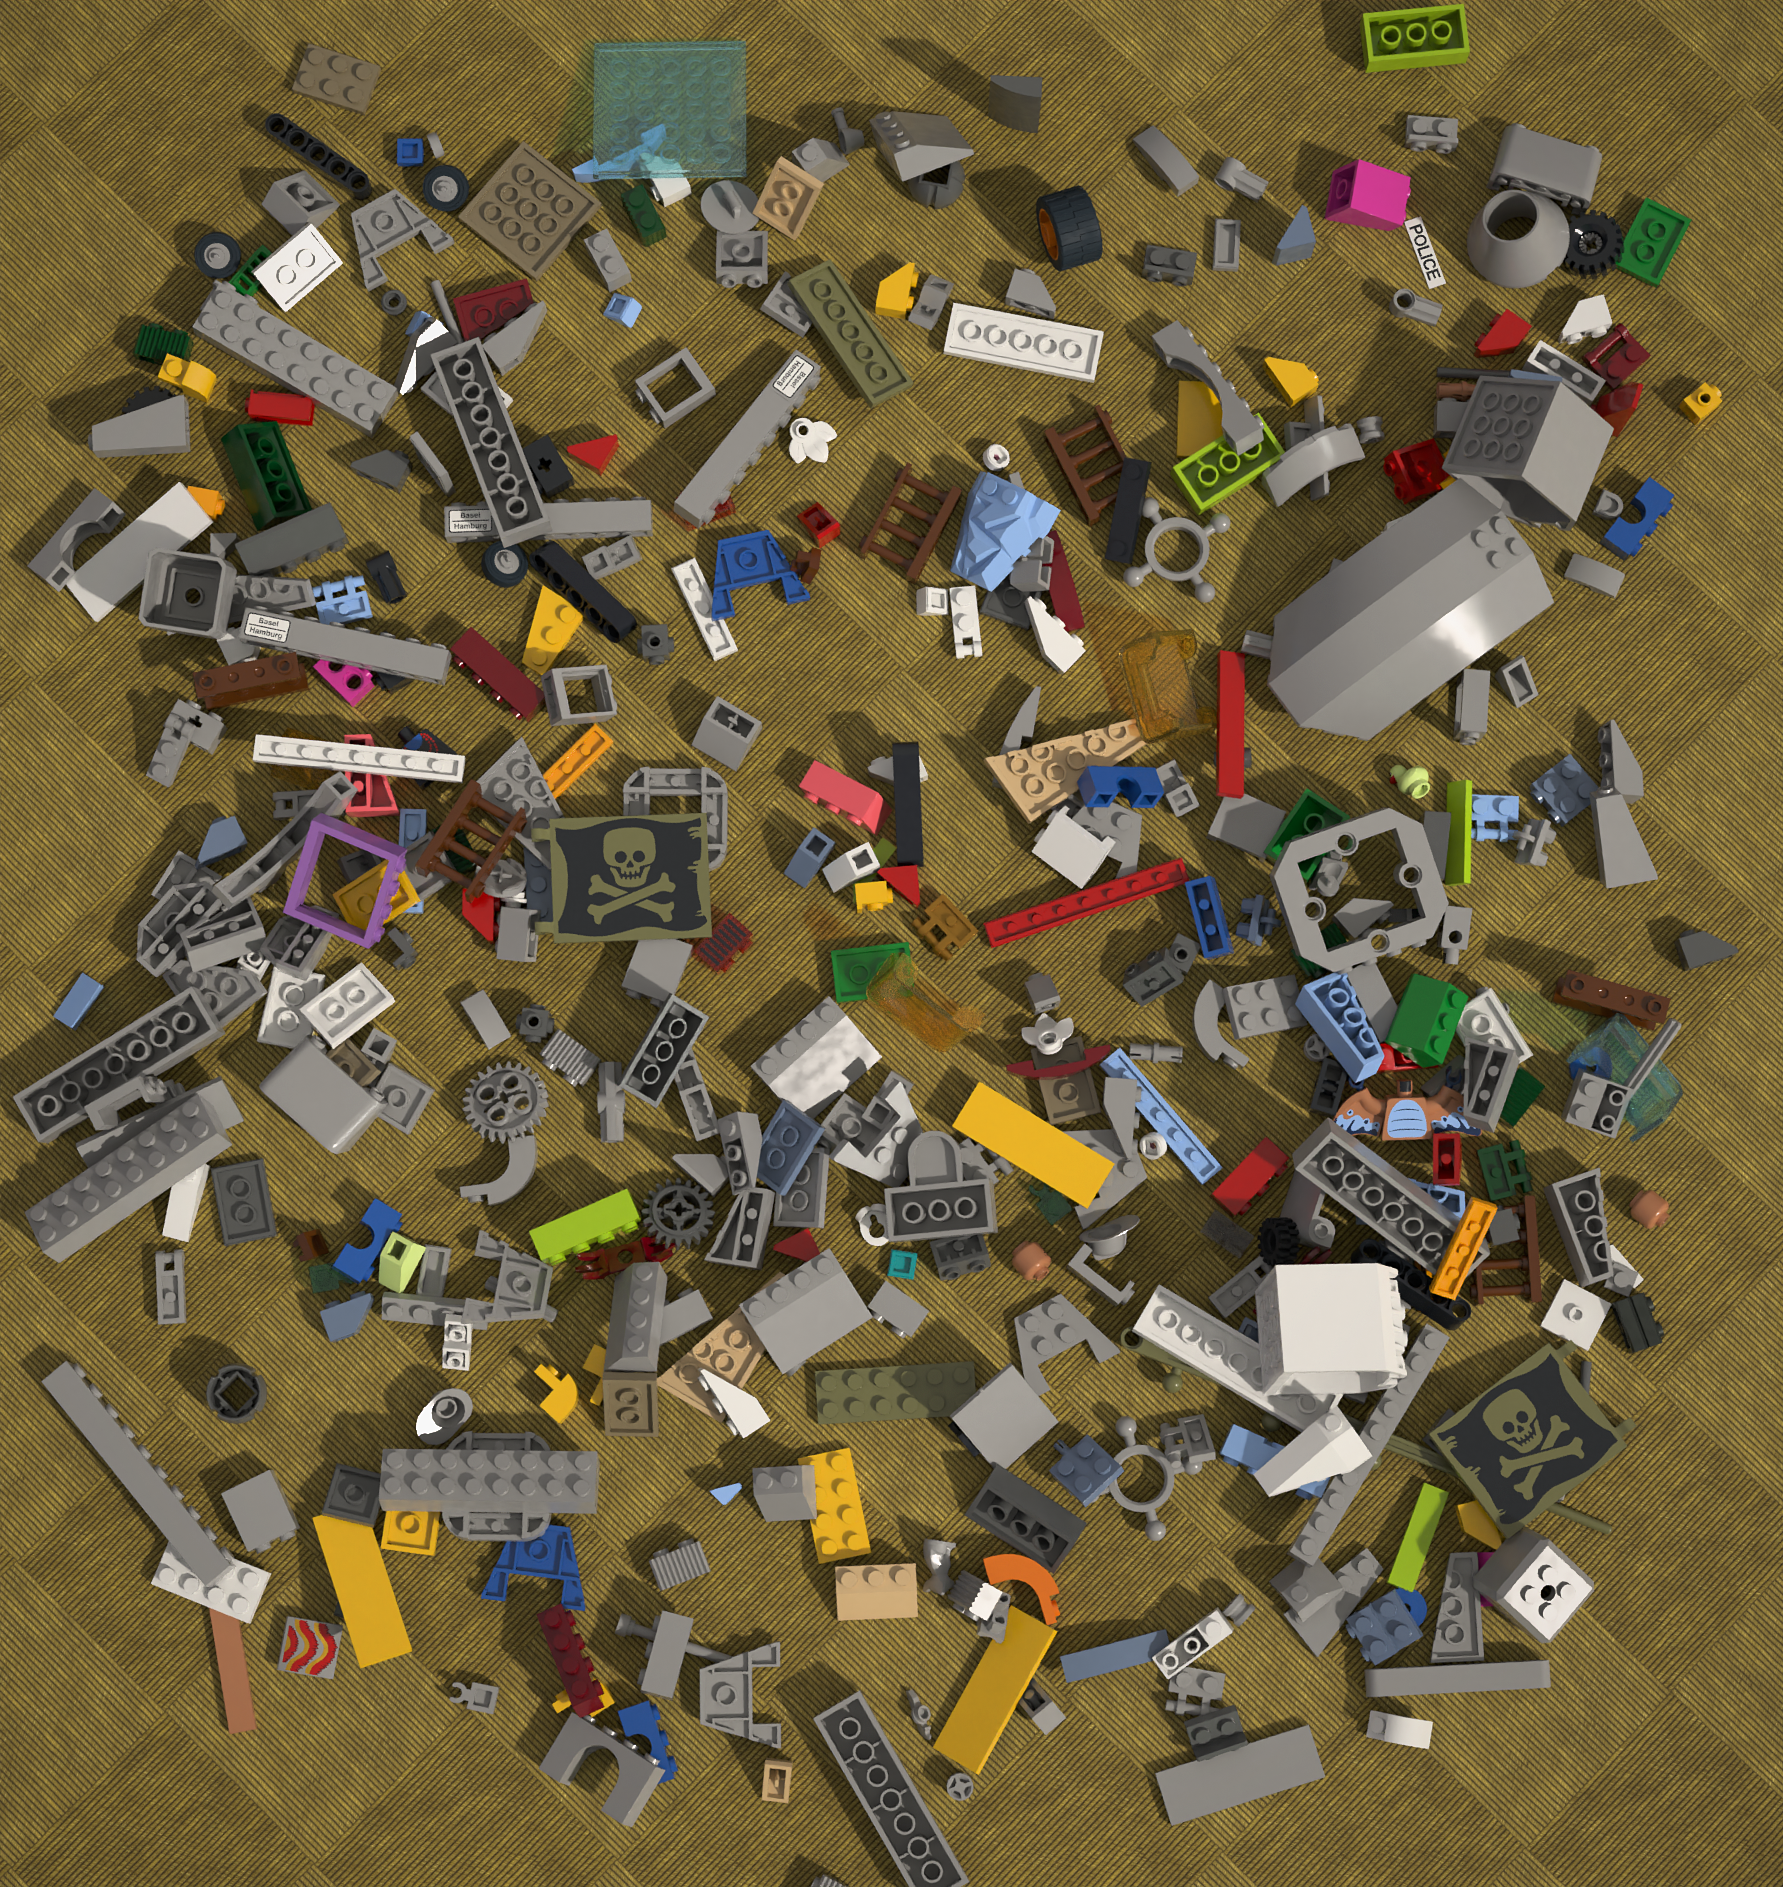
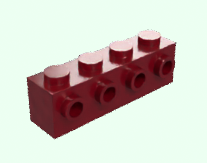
M472 627L450 648L451 653L454 655L452 657L453 662L461 669L467 667L472 672L471 678L481 687L486 684L491 689L489 694L500 704L503 701L510 706L508 711L517 720L520 721L523 718L526 722H529L546 704L544 692Z
M560 1603L536 1614L575 1712L582 1718L604 1708L605 1706L601 1698L604 1691L599 1680H594L591 1672L595 1671L590 1657H585L582 1649L586 1648L581 1634H576L573 1626L577 1625L572 1611H566Z

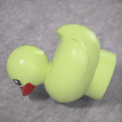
M1395 765L1391 768L1389 782L1391 784L1398 783V789L1403 794L1412 795L1413 798L1418 799L1425 796L1430 790V784L1428 783L1429 775L1424 767L1416 765L1407 770L1402 765Z

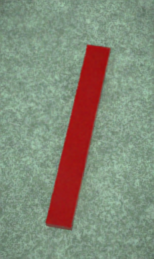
M1179 857L984 922L983 924L991 948L1183 885L1190 880L1183 859Z

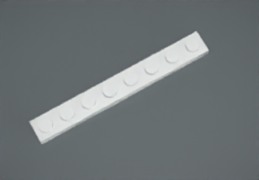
M257 734L253 753V761L259 763L463 783L465 756Z

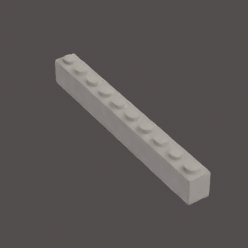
M1425 1324L1421 1328L1403 1358L1407 1376L1405 1378H1393L1397 1379L1398 1384L1393 1388L1383 1391L1358 1433V1436L1372 1457L1351 1472L1332 1476L1322 1498H1319L1286 1554L1308 1568L1315 1564L1450 1337L1429 1324Z
M65 1361L41 1382L206 1587L214 1586L236 1567L231 1561L234 1559L233 1554L227 1547L223 1546L221 1548L215 1541L218 1536L208 1525L204 1527L198 1520L201 1518L200 1513L193 1505L189 1507L182 1500L185 1495L177 1485L171 1486L166 1480L168 1474L159 1464L156 1466L149 1459L152 1454L144 1444H137L133 1439L136 1436L134 1431L128 1424L122 1425L117 1419L119 1416L118 1411L110 1403L106 1405L100 1398L103 1395L102 1391L94 1383L90 1385L84 1378L87 1375L85 1370L78 1363L73 1364Z

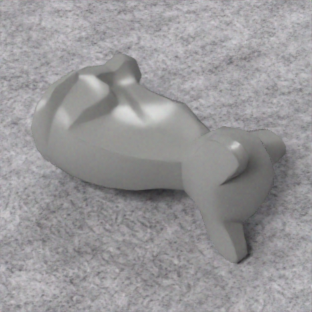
M924 1538V1559L932 1576L925 1582L923 1592L932 1590L934 1593L944 1595L949 1589H953L955 1583L947 1574L951 1566L950 1552L956 1547V1543Z

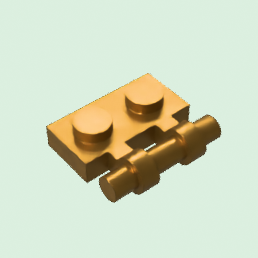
M944 894L940 895L924 910V913L930 918L929 921L924 924L917 917L911 923L917 930L916 934L920 939L924 938L932 946V951L936 956L940 955L946 962L953 957V954L947 948L951 943L960 950L979 932ZM935 926L946 935L941 941L931 931Z

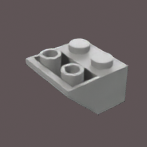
M717 696L704 716L691 745L736 772L763 729L762 722Z
M1579 1068L1561 1117L1565 1122L1615 1139L1634 1089L1602 1075Z

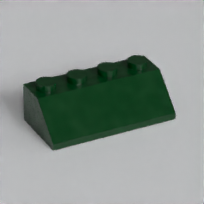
M277 421L238 424L221 438L257 531L268 530L312 510Z

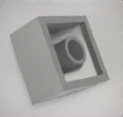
M304 170L274 182L261 205L291 235H294L308 222L315 229L318 228L338 209L340 204Z
M814 1465L752 1468L754 1497L766 1522L817 1519Z

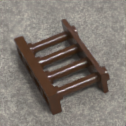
M1100 405L1094 408V416L1096 418L1063 434L1061 432L1057 433L1055 428L1051 427L1044 431L1043 436L1089 527L1099 523L1101 510L1115 504L1118 493L1116 491L1097 501L1095 499L1091 500L1088 494L1090 487L1121 473L1124 457H1126L1110 426L1113 424L1108 411H1103ZM1101 427L1107 439L1106 441L1075 456L1072 454L1068 456L1064 448L1067 446L1066 443ZM1111 449L1113 450L1118 463L1087 478L1079 477L1076 471L1078 465Z
M907 462L904 469L900 467L894 478V482H896L895 487L869 536L864 534L858 548L861 549L860 558L864 560L869 551L905 568L904 571L907 572L906 581L916 585L962 497V489L953 485L950 492L947 490L943 492L911 476L912 464ZM906 484L940 501L939 504L942 507L939 513L931 514L899 498L904 485ZM893 506L927 523L928 527H930L927 536L922 535L920 537L886 520ZM881 529L915 545L916 549L919 550L915 559L912 557L908 559L876 543L875 540Z
M296 652L193 672L197 698L205 699L208 711L310 690L304 663L298 664Z
M472 779L415 864L417 873L426 878L430 871H436L466 888L465 896L466 901L472 903L475 897L479 898L486 887L484 883L516 833L520 834L527 824L525 809L520 807L515 816L482 798L481 785ZM479 807L509 824L503 835L499 837L469 819L468 813L471 808ZM458 828H464L495 846L487 859L455 841L453 836ZM450 849L481 867L474 880L442 863L440 856L443 851Z
M1567 970L1565 978L1558 977L1551 1003L1648 1031H1654L1656 1023H1665L1671 998Z
M1535 1195L1521 1197V1202H1518L1517 1205L1503 1206L1504 1210L1511 1208L1513 1214L1516 1213L1518 1218H1522V1229H1519L1518 1232L1519 1240L1513 1242H1519L1520 1245H1524V1255H1521L1520 1258L1483 1260L1472 1271L1473 1284L1469 1285L1470 1300H1474L1475 1306L1483 1305V1297L1523 1295L1524 1298H1527V1303L1542 1302ZM1521 1269V1271H1525L1526 1282H1522L1521 1285L1483 1286L1482 1270Z

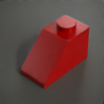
M1460 1133L1433 1134V1186L1460 1185L1462 1169Z

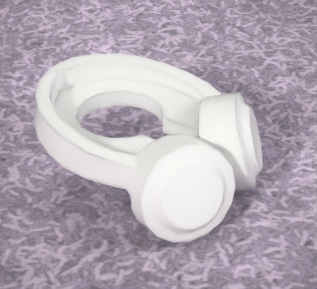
M873 1204L871 1207L865 1206L861 1208L855 1219L860 1223V1231L863 1238L873 1246H882L887 1243L889 1238L886 1206L883 1204ZM872 1214L877 1217L878 1223L884 1227L885 1232L880 1238H874L869 1233V1228L872 1225L870 1220Z

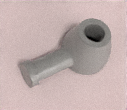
M843 108L832 110L831 114L839 131V143L843 154H850L863 147L864 136L862 131L848 128Z

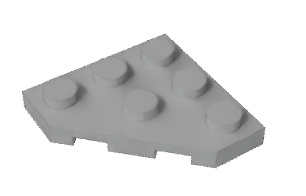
M186 959L180 960L162 975L176 996L191 986L200 989L222 1028L268 993L253 971L214 965L192 972Z

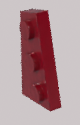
M527 278L453 298L465 342L477 337L481 341L534 303Z

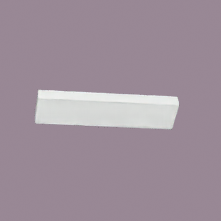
M690 559L671 568L714 662L737 652L738 649L724 619L713 622L711 620L713 595L696 559Z

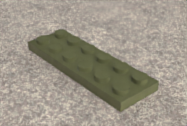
M831 259L788 281V287L870 409L913 386L914 382Z
M974 1361L815 1371L818 1425L950 1417L954 1411L976 1393Z

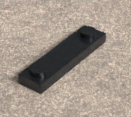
M1124 457L1105 559L1132 564L1152 462Z

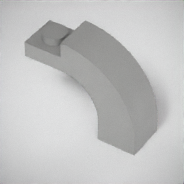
M1209 980L1199 994L1193 1009L1192 1026L1196 1042L1204 1055L1213 1063L1221 1055L1224 1057L1223 1062L1233 1070H1236L1237 1067L1242 1070L1249 1061V1058L1222 1038L1218 1030L1217 1019L1221 1008L1225 1004L1223 988Z
M534 1135L525 1136V1139L515 1137L514 1143L508 1138L510 1158L505 1173L491 1183L460 1187L461 1198L468 1199V1203L483 1202L484 1197H488V1205L492 1207L506 1203L519 1195L531 1181L536 1169L538 1158L536 1137Z

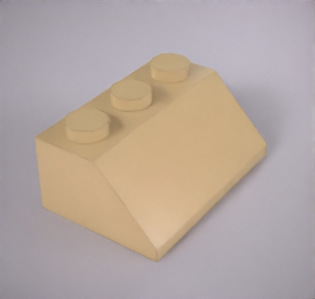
M916 1563L835 1567L838 1621L918 1617Z

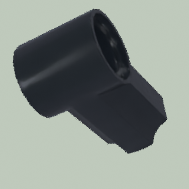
M389 550L365 560L371 576L377 582L387 605L396 604L407 597Z

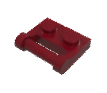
M1618 323L1607 338L1591 352L1587 351L1582 356V360L1596 375L1606 380L1604 384L1613 391L1647 361L1651 355L1633 338L1623 324ZM1620 339L1625 345L1601 365L1597 359Z

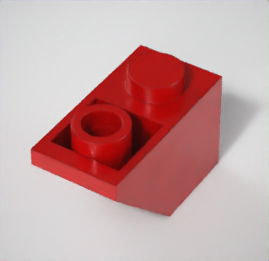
M1506 309L1502 315L1497 313L1489 324L1492 327L1487 335L1482 333L1475 342L1474 346L1477 349L1474 356L1476 358L1514 353L1532 326L1509 309Z
M463 889L462 915L490 944H495L496 937L499 936L496 911H501V898L483 892L479 898L475 897L472 903L466 901L465 896L467 889Z

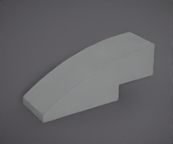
M1154 125L1132 140L1159 178L1166 181L1177 197L1198 183L1199 175L1190 163Z

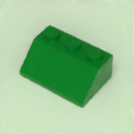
M1306 788L1263 853L1275 864L1285 842L1349 820L1351 816ZM1326 853L1298 862L1305 887Z
M1415 973L1411 974L1385 1042L1423 1068L1443 1064L1469 996L1448 982Z

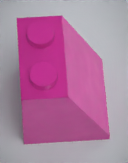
M1361 159L1334 170L1332 174L1324 219L1385 231L1396 229L1402 226L1406 219L1405 208L1411 192L1409 187L1411 177Z

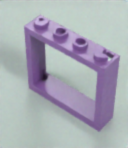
M320 813L311 821L283 913L369 949L376 942H380L381 935L385 932V928L382 925L384 919L387 920L391 913L392 905H390L392 896L396 895L400 886V882L397 879L399 873H402L406 867V859L404 857L407 849ZM325 834L389 860L366 931L303 904Z

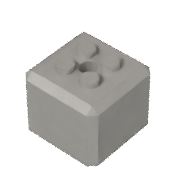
M162 548L153 549L148 553L139 620L144 626L155 630L220 640L227 635L237 573L236 568L231 562L219 557ZM192 589H197L201 595L200 600L195 604H191L187 599V594Z
M1524 1526L1509 1539L1505 1540L1473 1577V1587L1519 1630L1540 1643H1550L1594 1592V1581L1548 1538ZM1546 1585H1550V1595L1546 1598H1542V1588Z

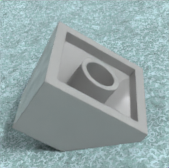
M675 1154L672 1157L675 1164L713 1197L730 1180L726 1159L723 1155L720 1158L714 1154Z
M1319 1558L1310 1568L1295 1560L1269 1581L1302 1622L1344 1590V1587Z

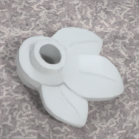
M807 418L796 419L792 422L789 430L792 438L789 445L790 456L797 464L802 462L806 456L816 462L825 463L829 453L826 442L837 437L835 430L823 421L812 423ZM800 426L806 427V435L799 433Z
M1043 1013L1036 1021L1035 1027L1022 1028V1037L1026 1043L1037 1046L1041 1053L1047 1055L1055 1054L1062 1048L1063 1041L1072 1035L1074 1029L1073 1021L1069 1017L1056 1023L1051 1017Z

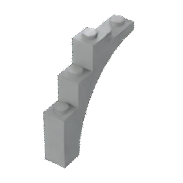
M341 771L325 780L300 812L267 845L241 867L214 885L211 891L228 909H231L257 891L261 893L275 884L287 866L300 858L312 819L320 813L339 819L358 789Z

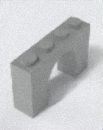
M572 1712L538 1769L559 1783L570 1786L581 1765L591 1753L600 1749L611 1750L619 1764V1777L601 1811L619 1823L632 1827L666 1770L658 1766L660 1760L649 1753L643 1756L637 1752L639 1747L631 1741L625 1739L622 1742L617 1739L618 1733L605 1725L603 1728L595 1724L596 1718L591 1717L589 1714L580 1718L578 1714Z

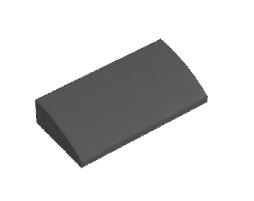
M991 75L988 117L1001 125L1015 130L1038 133L1042 77Z

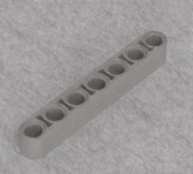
M1549 1660L1364 1669L1366 1697L1551 1687Z

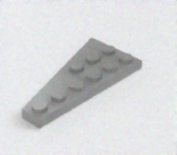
M521 737L476 782L481 785L482 798L515 816L520 807L525 809L527 824L520 834L516 833L514 838L551 871L550 841L532 842L531 829H549V819L565 817L525 741ZM491 815L499 824L507 829L509 824Z

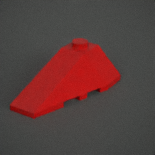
M1632 381L1601 396L1596 404L1591 403L1590 408L1614 428L1612 436L1618 437L1636 410L1643 384Z

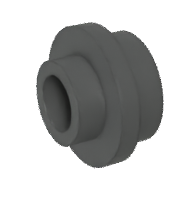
M390 290L383 295L381 305L387 314L396 316L404 312L407 300L402 292ZM397 300L399 304L396 307H391V301Z

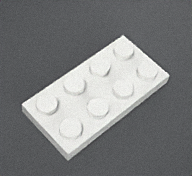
M168 1542L151 1584L251 1624L271 1573L234 1558L231 1561L236 1567L214 1586L206 1587L173 1545Z

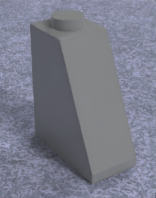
M817 138L810 139L792 151L793 164L821 182L826 181L849 166V162L835 143Z

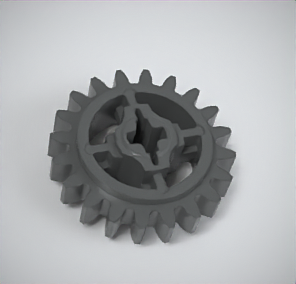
M677 1178L675 1185H672L670 1180L666 1179L665 1188L657 1183L656 1192L649 1190L647 1196L649 1199H644L643 1207L646 1209L642 1210L641 1217L646 1219L643 1220L642 1225L643 1227H650L647 1233L648 1236L657 1234L656 1244L665 1240L666 1249L671 1243L675 1244L676 1250H679L681 1243H684L685 1247L690 1249L691 1240L699 1245L700 1236L706 1238L708 1236L707 1229H712L713 1222L710 1219L714 1218L715 1212L710 1209L713 1207V1201H706L708 1192L699 1194L701 1185L698 1184L691 1188V1180H688L685 1185H681L680 1178ZM673 1198L672 1202L664 1204V1208L659 1207L665 1200ZM685 1199L690 1201L693 1205L688 1204L685 1201ZM692 1220H698L693 1227L683 1230V1227L691 1224ZM662 1223H666L671 1227V1229L667 1228Z

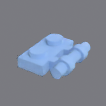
M350 575L344 577L345 580L333 583L326 581L322 582L320 586L312 587L314 597L325 596V601L316 603L320 623L329 625L330 622H337L344 625L373 617L366 590L356 593V587L365 585L363 575L357 577ZM343 590L348 592V595L337 598L333 597L335 592Z
M1472 794V822H1475V828H1471V838H1475V841L1498 839L1499 842H1508V840H1516L1512 836L1514 831L1518 830H1508V823H1518L1519 796ZM1484 822L1499 823L1498 829H1485Z

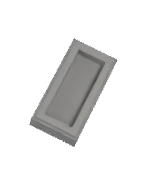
M1215 219L1212 270L1238 272L1241 220Z
M425 1244L426 1249L423 1253L416 1295L444 1297L452 1249Z

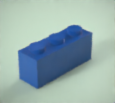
M1206 876L1185 882L1204 958L1211 960L1233 954L1234 950L1215 878Z

